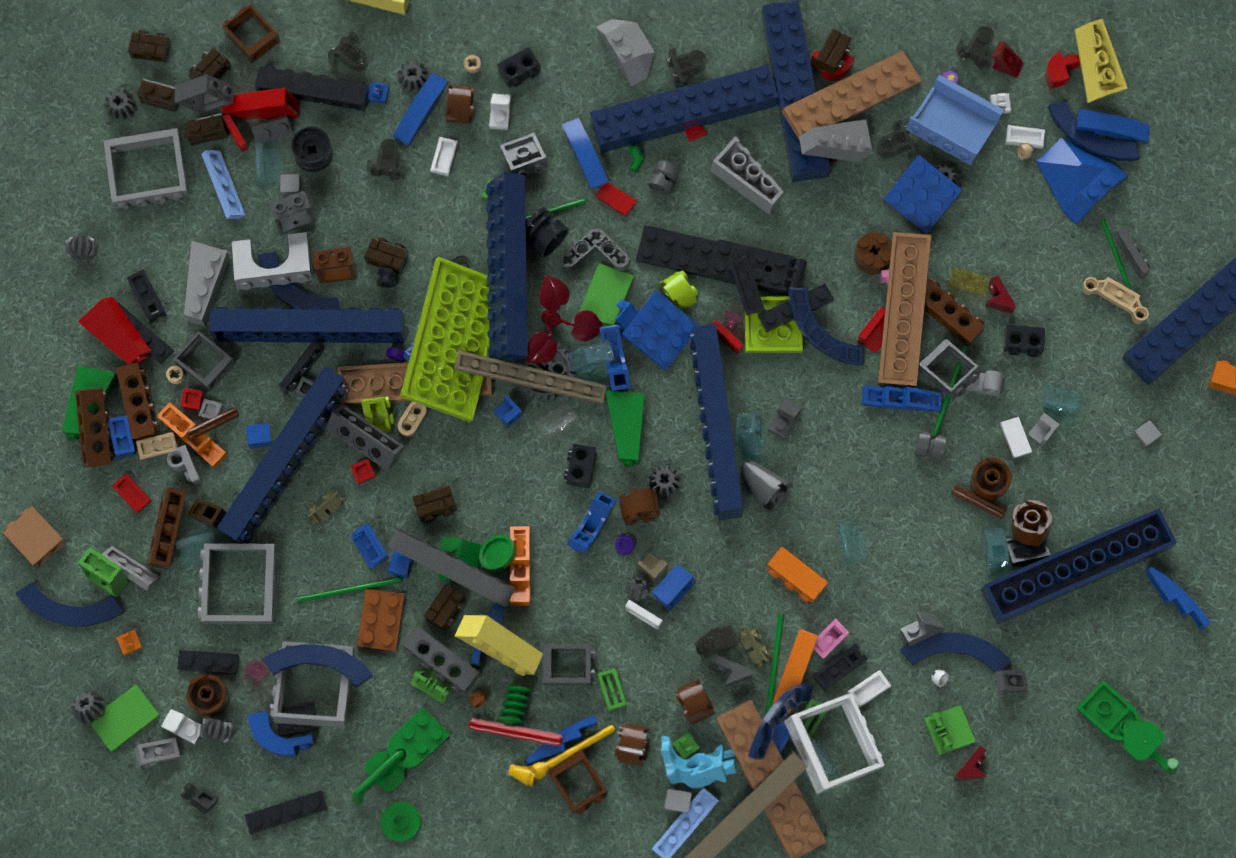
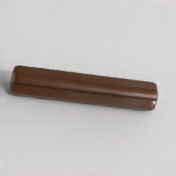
M232 408L187 430L186 434L190 440L195 439L237 418L239 413L236 408Z
M955 485L952 490V495L999 519H1002L1006 513L1005 508L959 485Z

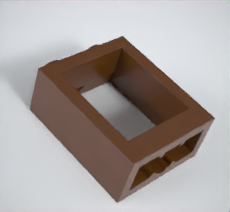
M251 4L241 8L237 15L233 18H228L224 25H222L227 37L251 63H254L280 42L277 32ZM253 17L267 35L247 49L232 32Z
M351 247L313 251L314 270L319 284L357 279L355 260Z
M582 750L548 772L573 814L578 813L580 815L589 809V804L593 802L598 804L606 798L607 790ZM583 763L600 791L574 806L558 777Z

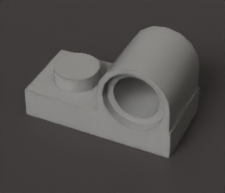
M965 370L964 376L969 372V370ZM997 371L980 373L978 380L973 384L971 383L966 390L999 397L1004 375Z
M186 445L168 454L167 462L172 470L181 472L187 469L184 474L188 483L192 481L194 486L202 484ZM176 458H182L181 463L173 464Z
M176 738L139 744L134 748L139 768H147L156 765L158 762L178 759L180 757Z

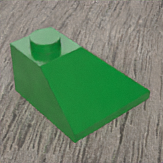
M442 537L440 550L479 569V553L482 545L464 539ZM441 574L438 575V579L453 581Z

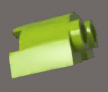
M683 270L658 283L670 302L681 311L697 302L696 296L699 295L693 285L690 286L687 282L688 277Z
M389 396L361 400L365 419L384 433L391 432L394 417L393 413H389L388 410L391 407Z

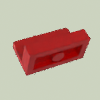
M882 307L879 308L859 334L857 340L874 353H877L882 346L885 309Z

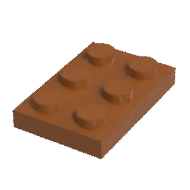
M366 589L357 642L358 648L390 652L397 651L405 594Z

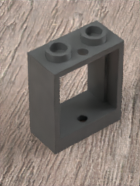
M208 74L175 85V103L200 114L233 104L234 86Z
M305 191L269 203L280 235L316 222Z
M199 331L188 338L187 344L183 348L178 349L173 358L176 365L209 392L235 365L233 358ZM201 343L222 359L205 379L184 363Z
M947 339L919 363L921 372L953 400L957 396H961L971 383H975L980 376L979 366ZM949 355L969 370L952 388L932 372Z
M543 644V686H591V681H595V669H591V661H595V649H591V644ZM552 651H586V678H552Z

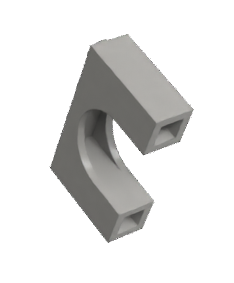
M307 232L288 234L289 256L281 266L273 269L261 268L254 263V252L250 239L232 242L234 281L237 290H248L256 287L265 288L271 285H286L294 282L303 283L312 280L310 246Z

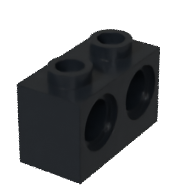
M530 47L497 64L498 72L508 88L512 86L518 87L523 83V80L527 78L532 79L541 71L540 63ZM525 63L532 64L530 67L524 66ZM511 71L516 72L513 76L508 75Z
M1007 325L1004 330L1003 352H1008L1009 355L1025 353L1029 357H1038L1044 351L1045 328ZM1010 338H1016L1019 343L1013 344ZM1029 340L1037 341L1038 345H1031Z
M573 444V448L568 450L567 460L570 461L569 468H565L564 479H567V485L590 489L596 447ZM583 453L587 457L584 460H578L576 456ZM575 472H581L583 473V477L580 479H576L573 477V474Z

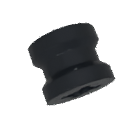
M379 268L377 286L385 288L395 287L394 277L397 273L396 270Z

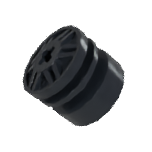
M307 126L294 134L291 140V149L297 165L302 170L317 173L330 165L333 158V150L328 135L322 129L316 126ZM310 150H311V151H315V150H316V154H315V153H311V155H310V152H309V151H310Z
M546 207L538 209L525 222L526 243L528 245L534 243L533 250L543 258L549 256L564 241L569 232V228L560 220L554 221V214L549 213Z

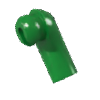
M631 145L628 148V153L632 155L633 162L629 170L637 173L644 161V156L639 146Z

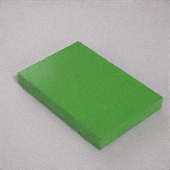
M599 263L580 311L590 310L597 315L602 324L607 326L615 325V318L621 311L616 305L620 300L625 301L634 276Z
M134 685L103 710L104 715L98 717L99 721L94 720L91 726L113 753L160 715L140 688Z

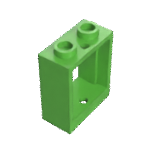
M91 547L78 562L84 576L116 598L129 583L120 566Z

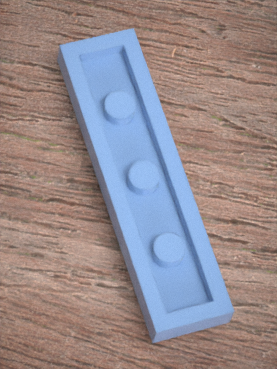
M205 150L201 155L226 218H243L245 212L221 152Z
M703 788L690 803L689 812H682L654 845L652 850L661 858H671L719 800Z

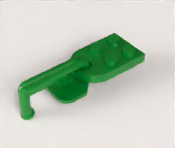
M1104 680L1077 706L1076 710L1107 738L1116 742H1124V750L1135 760L1145 761L1150 757L1169 775L1176 773L1179 761L1175 758L1167 760L1156 750L1164 741L1162 730L1151 721H1140L1137 710Z
M424 708L420 709L390 738L388 752H377L366 762L365 771L369 777L353 791V803L356 805L362 804L364 801L363 795L375 784L386 792L395 790L404 781L405 769H413L421 765L450 737V734Z

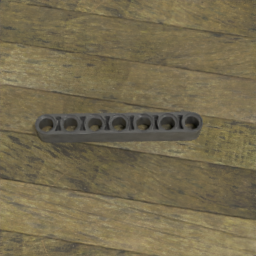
M396 528L388 544L389 548L502 606L507 607L515 591L514 587L398 528Z

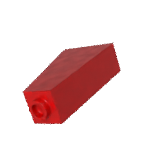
M286 88L235 94L233 96V104L221 107L223 114L229 113L232 120L274 119L283 115H287L288 119L300 118V101Z
M113 296L101 299L78 320L85 329L128 365L137 362L141 364L147 360L146 356L151 352L150 348Z

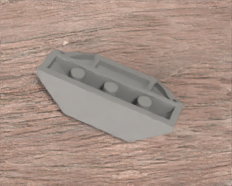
M611 19L597 26L598 33L630 86L633 87L648 79L655 52L637 22Z

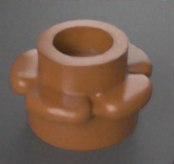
M474 692L470 696L469 704L474 708L482 706L488 701L486 693Z

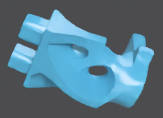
M661 737V753L666 767L667 778H669L671 784L685 783L691 789L710 785L716 780L726 782L727 775L737 773L735 764L737 759L732 750L724 751L723 745L718 746L712 754L697 753L685 760L674 752L669 737Z

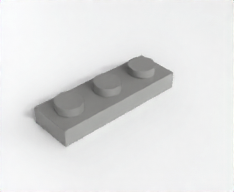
M113 546L101 554L120 566L126 578L145 590L155 585L160 577Z

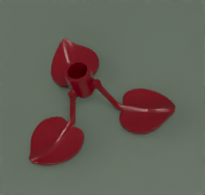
M546 275L544 277L539 293L540 304L547 309L542 313L541 320L546 324L545 328H547L548 335L544 331H539L531 338L527 362L530 364L546 363L555 357L557 343L551 339L553 335L550 327H557L560 323L573 326L572 336L582 342L594 339L600 333V327H602L597 315L590 310L578 312L574 318V323L561 319V316L555 311L560 309L559 305L568 303L570 293L568 287L561 280Z

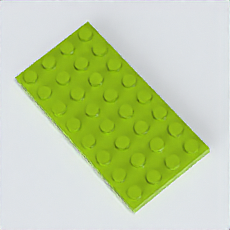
M441 257L435 259L400 397L468 422L473 421L483 377L456 371L454 366L458 350L489 357L488 275Z

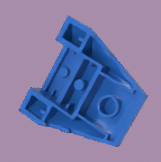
M1064 138L1056 142L1036 161L1054 197L1059 202L1063 213L1076 225L1090 213L1092 207L1113 188L1116 189L1128 177L1115 163L1093 155Z

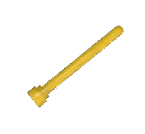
M610 725L545 763H535L531 766L534 776L538 780L542 779L549 772V769L612 734L615 731V727Z

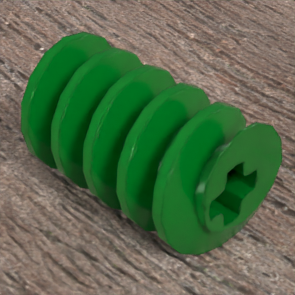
M519 685L507 687V691L511 694H505L504 696L508 701L502 703V706L506 709L500 710L503 716L498 717V721L502 724L517 726V723H523L519 715H525L521 708L528 707L523 703V700H530L525 694L532 693V690Z

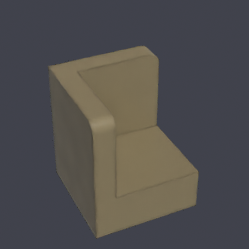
M649 553L642 562L639 561L637 563V567L655 582L668 568V564L663 559L658 560Z

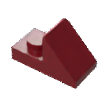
M998 42L992 56L995 60L992 68L1018 78L1024 62L1005 42Z
M998 275L992 277L988 288L993 296L996 295V297L988 300L985 307L1009 314L1014 313L1016 305Z
M980 746L953 779L956 781L985 779L987 776L977 769L975 765L979 767L986 759L983 756L986 750Z

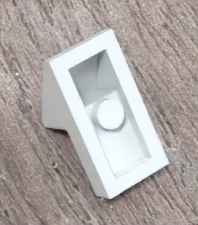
M493 94L490 103L489 128L508 130L511 95Z
M172 709L169 711L161 727L196 745L200 738L201 725L177 711Z

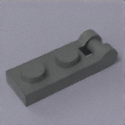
M1121 227L1115 235V240L1139 278L1142 279L1150 272L1149 263L1146 259L1142 258L1139 247L1135 243L1133 244L1129 238V229Z

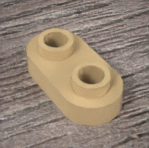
M415 402L409 404L398 422V430L402 436L411 437L417 432L427 415L426 406ZM420 409L421 413L415 414L414 411ZM406 425L411 426V429L408 431L404 428Z

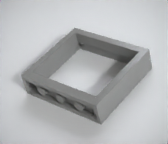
M178 128L104 140L111 201L115 209L124 208L125 210L133 205L143 207L151 202L161 204L169 199L180 200V198L189 196L181 136ZM174 143L180 186L118 196L112 153Z
M204 544V549L200 551V560L203 561V568H200L199 578L202 580V588H199V599H202L201 607H198V619H201L203 624H274L277 554L275 544ZM211 551H266L264 615H208Z
M282 642V649L311 643ZM326 645L340 649L353 657L355 655L353 646ZM288 669L275 675L277 685L273 686L272 696L275 697L274 704L270 706V716L273 717L274 723L346 728L351 681L347 677L341 676L337 716L328 717L282 713Z

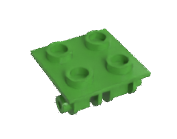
M437 658L434 664L442 666L445 663V659ZM421 666L419 671L414 673L410 684L444 704L453 690L450 687L452 684L446 680L442 682L435 676L436 672L432 669L426 670ZM454 669L451 671L450 676L456 678L461 674V671Z
M961 705L939 713H933L931 716L924 718L938 755L976 742Z

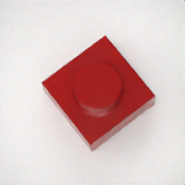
M699 125L684 130L690 142L707 135L703 126Z
M184 388L180 407L200 411L204 392Z
M368 458L350 466L358 485L376 477Z

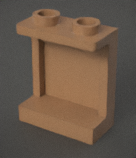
M33 506L30 509H25L20 514V518L15 522L9 523L3 532L36 569L66 544L63 538Z

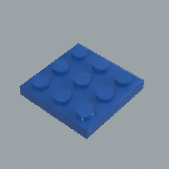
M918 155L885 196L884 200L924 233L928 234L963 190L922 156Z
M655 290L621 336L662 369L667 370L689 341V334L693 332V327L699 325Z

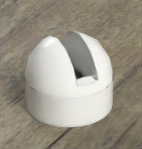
M935 670V675L931 676L932 681L937 686L943 687L948 681L949 674L943 670Z

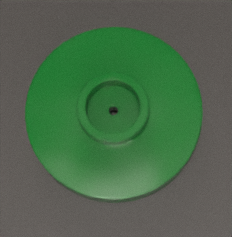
M495 535L489 538L483 544L479 553L481 565L491 572L505 569L515 557V543L506 535Z
M395 802L389 805L381 816L382 831L390 840L395 842L411 840L416 836L421 826L419 812L413 805L407 802Z

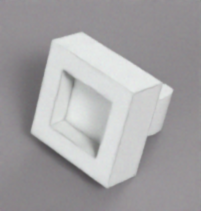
M1009 94L990 95V103L1003 109V114L1011 112Z

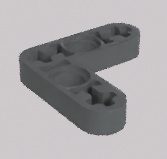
M596 228L589 231L560 257V264L563 270L573 271L596 251L617 271L627 270L630 267L629 256L601 229ZM593 236L600 237V240L593 239ZM581 246H585L588 248V250L583 254L578 252V249ZM607 246H612L614 251L607 254L604 252V249ZM616 256H618V258H619L621 261L624 260L625 263H624V264H622V263H619V264H618V260H617ZM566 259H568L569 261L571 260L572 263H571V264L566 263L565 260H566Z

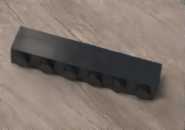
M270 65L265 67L259 66L255 82L256 91L286 88L294 97L301 101L365 111L369 92L368 84L362 81L350 82L344 78L333 79L326 75H312L309 72L298 73L287 68L283 70L276 69Z

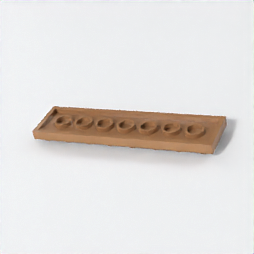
M901 51L783 108L782 113L799 139V136L812 128L839 124L919 85L922 80L905 53Z
M893 232L878 383L917 387L931 235Z
M408 363L337 367L338 374L343 376L350 386L347 397L341 399L339 406L342 404L358 405L361 404V400L389 396L390 402L410 401L400 397ZM483 377L479 397L492 396L490 378Z
M748 700L715 718L751 788L755 790L783 762V759L772 739L764 759L748 757L754 737L762 723V719L753 702ZM795 781L764 809L789 858H799L826 843Z

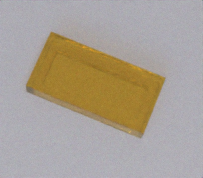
M953 267L948 286L984 296L989 277Z

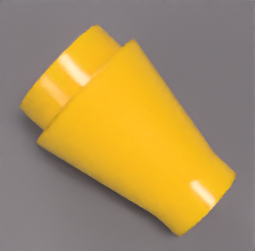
M512 764L509 768L508 775L526 786H535L538 779L534 776L531 767Z

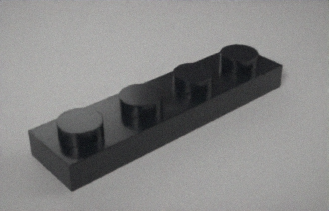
M826 283L808 291L812 312L834 302V298ZM789 300L758 314V319L766 333L794 320Z
M118 302L121 309L150 348L151 352L149 355L161 365L174 350Z
M322 790L246 814L245 819L251 835L326 811L327 806Z

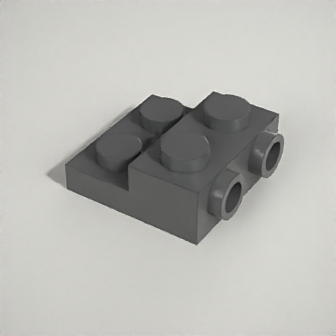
M535 133L500 145L510 173L525 175L526 179L529 174L535 172L539 174L548 168L547 158Z

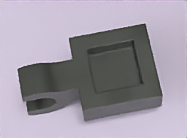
M187 783L184 786L185 790L181 793L182 798L185 800L191 799L190 804L204 814L209 812L218 802V798L204 788L199 791L191 783Z

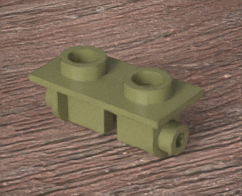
M328 491L321 497L323 500L318 505L314 503L307 509L308 513L305 516L307 518L312 517L310 522L314 526L320 525L329 517L325 512L326 509L334 513L342 506L344 500L340 495L336 497L337 491Z
M747 627L746 630L739 633V639L745 649L754 648L753 651L748 653L754 665L760 668L765 665V662L772 661L770 657L772 653L766 645H763L760 640L762 636L756 628Z

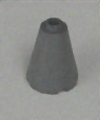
M747 461L742 465L740 475L762 509L767 513L772 512L771 508L776 504L777 508L780 507L790 496L792 491L789 488L793 487L790 481L754 461Z

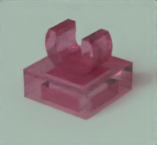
M725 310L723 318L729 319L726 328L734 330L736 322H743L744 315Z
M256 659L246 664L243 669L246 672L244 675L245 680L250 676L254 678L252 685L258 684L270 672L266 666Z

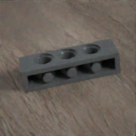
M343 404L332 412L325 428L387 471L398 462L404 445Z
M418 626L414 628L402 643L405 649L403 652L412 659L416 657L420 660L419 664L426 670L432 669L436 672L435 676L442 682L448 681L452 684L450 687L458 694L462 692L466 695L480 677L477 670ZM423 646L430 648L427 654L419 653V649ZM437 658L445 659V663L442 666L434 664ZM454 669L461 671V674L456 678L450 676L451 671Z

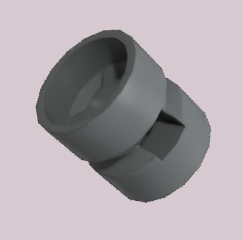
M658 161L654 169L655 174L651 175L647 186L654 192L668 196L673 188L672 182L676 181L680 170L669 162Z
M920 430L914 455L922 457L930 455L931 459L941 461L947 437L938 434L933 437L931 433Z

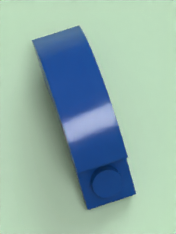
M619 325L600 327L603 354L611 390L631 388Z
M599 492L593 499L581 525L569 538L567 545L576 552L583 554L588 552L606 524L617 500Z
M267 711L248 715L249 726L253 736L263 748L272 754L281 757H297V748H299V751L311 749L312 745H315L312 734L291 739L277 736L272 729L270 714Z

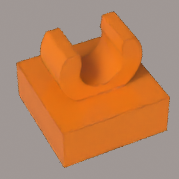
M135 629L116 637L124 656L143 648Z

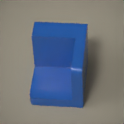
M620 300L616 306L621 312L615 320L619 325V330L624 331L638 311L631 303Z
M506 395L504 397L505 401L494 409V413L508 428L522 417V411Z
M269 423L246 426L247 441L250 449L272 446L273 442L271 440Z

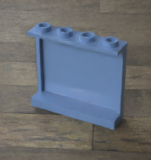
M939 75L933 88L915 115L911 116L906 130L971 165L997 126L1004 110Z

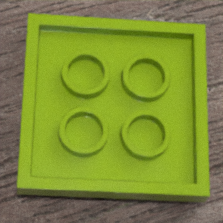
M788 296L761 297L765 308L764 311L789 300ZM764 311L749 316L745 312V353H802V333L797 327L795 320L766 333L758 319V314Z

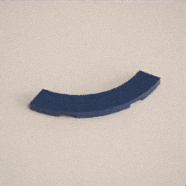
M1067 102L1049 104L1048 110L1057 127H1060L1066 134V137L1081 149L1098 157L1115 159V161H1137L1140 159L1135 141H1113L1100 137L1091 131L1076 129L1077 119L1069 109Z
M276 252L257 254L261 268L273 269L280 266ZM292 283L270 286L271 290L292 308L301 307L304 310H311L313 307H320L323 310H330L333 307L339 308L338 297L325 298L314 296L300 290Z
M788 288V299L793 318L807 341L818 351L836 361L851 365H863V346L850 345L835 339L817 322L809 303L808 288Z
M33 582L16 592L20 600L34 613L48 621L64 626L86 627L110 621L124 613L113 596L93 605L68 606L46 597L37 589Z
M938 633L912 646L907 645L900 650L912 665L929 656L947 652L972 656L987 665L994 673L1001 671L1012 662L1006 654L991 643L963 633Z
M294 645L277 650L262 658L274 676L286 669L302 664H310L337 670L347 677L356 688L373 677L369 669L358 659L340 649L326 645Z
M798 684L778 698L760 724L748 757L752 759L765 758L766 751L773 737L772 731L776 724H781L791 708L809 704L814 687L812 684Z

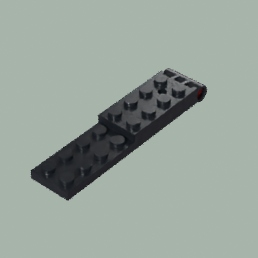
M644 225L636 256V262L679 272L683 270L688 274L735 285L736 282L729 262L747 256L758 290L788 296V288H801L807 266L806 260L794 258L791 255L720 239L713 241Z

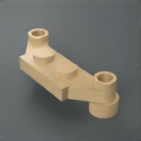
M1089 277L1084 281V294H1098L1130 313L1135 324H1141L1148 318L1149 312L1147 308L1141 305L1140 295L1110 277H1107L1105 280Z

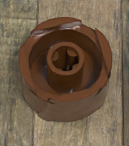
M448 85L446 122L472 123L475 88Z
M871 232L862 236L857 243L854 254L857 267L870 275H878L882 270H886L890 265L891 240L886 234Z
M992 457L979 462L970 477V486L973 493L989 501L1001 498L1012 481V474L1007 467L1008 465L1001 459Z
M651 488L632 490L630 495L625 496V493L618 497L622 520L625 522V525L636 524V521L643 520L644 523H650L655 521V517H658L661 513L655 489L653 492Z
M1027 500L1026 503L1018 504L1012 515L1011 532L1013 538L1026 545L1040 546L1050 534L1052 514L1047 509L1048 507L1037 500Z
M202 674L195 677L189 683L186 699L196 713L204 717H213L222 713L227 707L229 691L218 677ZM207 692L210 693L209 699H207L205 695Z
M699 678L678 688V691L675 692L678 702L686 708L683 712L687 721L690 724L694 723V725L716 714Z
M628 723L625 726H620L619 737H621L620 745L617 744L615 749V756L619 763L644 766L642 760L646 761L650 739L646 738V735L651 733L650 727Z

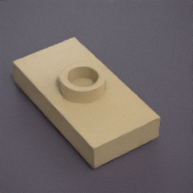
M174 432L136 441L140 460L168 454L178 448Z

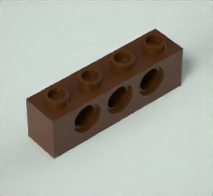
M927 277L924 310L969 347L985 328L983 321L969 313V309L965 305H960L956 302L951 293L942 290L937 281ZM936 296L939 298V301L934 302L930 297ZM950 308L954 313L947 314L944 309ZM959 321H966L968 326H961Z
M138 362L116 368L133 441L136 444L138 440L157 436V432L160 429L157 420L154 421L152 415L156 414L153 402H149L148 397L151 396L149 385H145L144 379L147 378L145 368H141ZM133 382H139L136 388H130ZM137 400H143L141 405L135 406ZM142 417H147L145 423L139 424V420Z
M103 388L76 390L75 399L83 467L111 465L113 454L112 450L109 449L108 442L111 439L110 431L107 430L106 424L109 419L104 405L106 403V394L103 392ZM91 403L96 406V411L93 414L89 410ZM94 422L98 425V430L95 433L91 429V425ZM96 441L100 444V450L98 452H96L93 448V445Z
M169 487L163 490L146 565L161 569H167L170 566L186 496L185 491Z

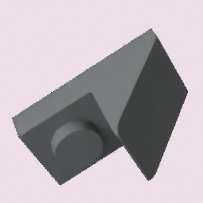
M785 398L768 427V431L785 439L803 407Z
M916 611L918 621L900 628L901 634L909 646L945 631L936 615Z
M717 655L713 665L716 666L717 671L724 674L730 672L725 688L749 679L753 674L752 670Z
M1005 670L995 672L999 695L1028 691L1025 672Z

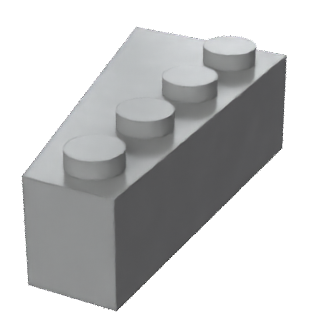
M866 119L812 128L799 136L801 151L805 155L859 162L873 154Z
M735 136L713 160L711 172L770 215L780 204L783 191L769 174L762 170V166L750 156V152L739 143V139Z
M191 241L184 316L188 322L206 326L229 264L230 256L225 250Z

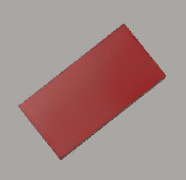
M229 113L224 115V123L240 151H247L248 147Z
M610 183L603 185L595 195L597 199L625 217L637 203L635 199Z
M716 319L712 324H716L717 336L733 352L739 354L743 350V344Z
M127 473L112 485L137 514L152 502Z

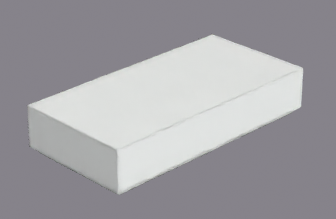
M1008 125L1006 144L1017 146L1028 144L1032 148L1043 149L1045 130Z
M439 138L430 170L431 173L449 176L458 141Z
M1019 417L1000 423L1013 459L1032 453Z
M628 600L625 605L626 611L653 628H660L662 625L660 618Z
M879 670L847 693H852L855 702H858V708L889 689L891 685L881 670Z

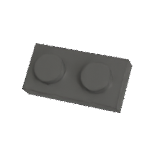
M287 115L251 126L257 145L293 134Z

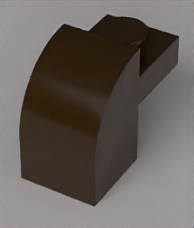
M197 498L187 515L218 531L217 527L227 512L210 501L204 502Z

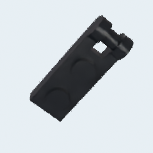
M144 269L126 277L150 324L159 317L167 316ZM157 307L158 310L150 312V308Z
M857 644L851 646L813 675L824 692L868 660L866 655H862L859 651L860 648ZM852 654L856 658V661L852 662L849 658V656Z

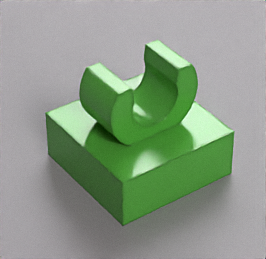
M689 732L672 743L682 759L688 758L700 749Z

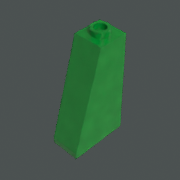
M77 367L62 429L67 439L78 441L80 438L75 391L103 388L107 400L118 381V376L115 372ZM93 403L89 406L92 414L96 411V406Z
M606 390V401L619 463H623V466L634 467V464H639L644 394Z

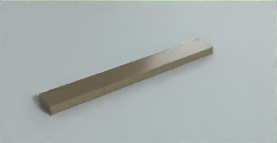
M459 350L454 366L456 371L601 405L604 404L607 385Z
M793 752L684 858H714L808 766Z

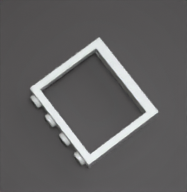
M852 693L794 714L784 721L801 760L808 766L806 771L817 794L875 772L885 766L881 759L882 755L876 748L875 739L867 728L866 719L861 715L858 702H855ZM842 706L869 767L829 782L802 724V720Z

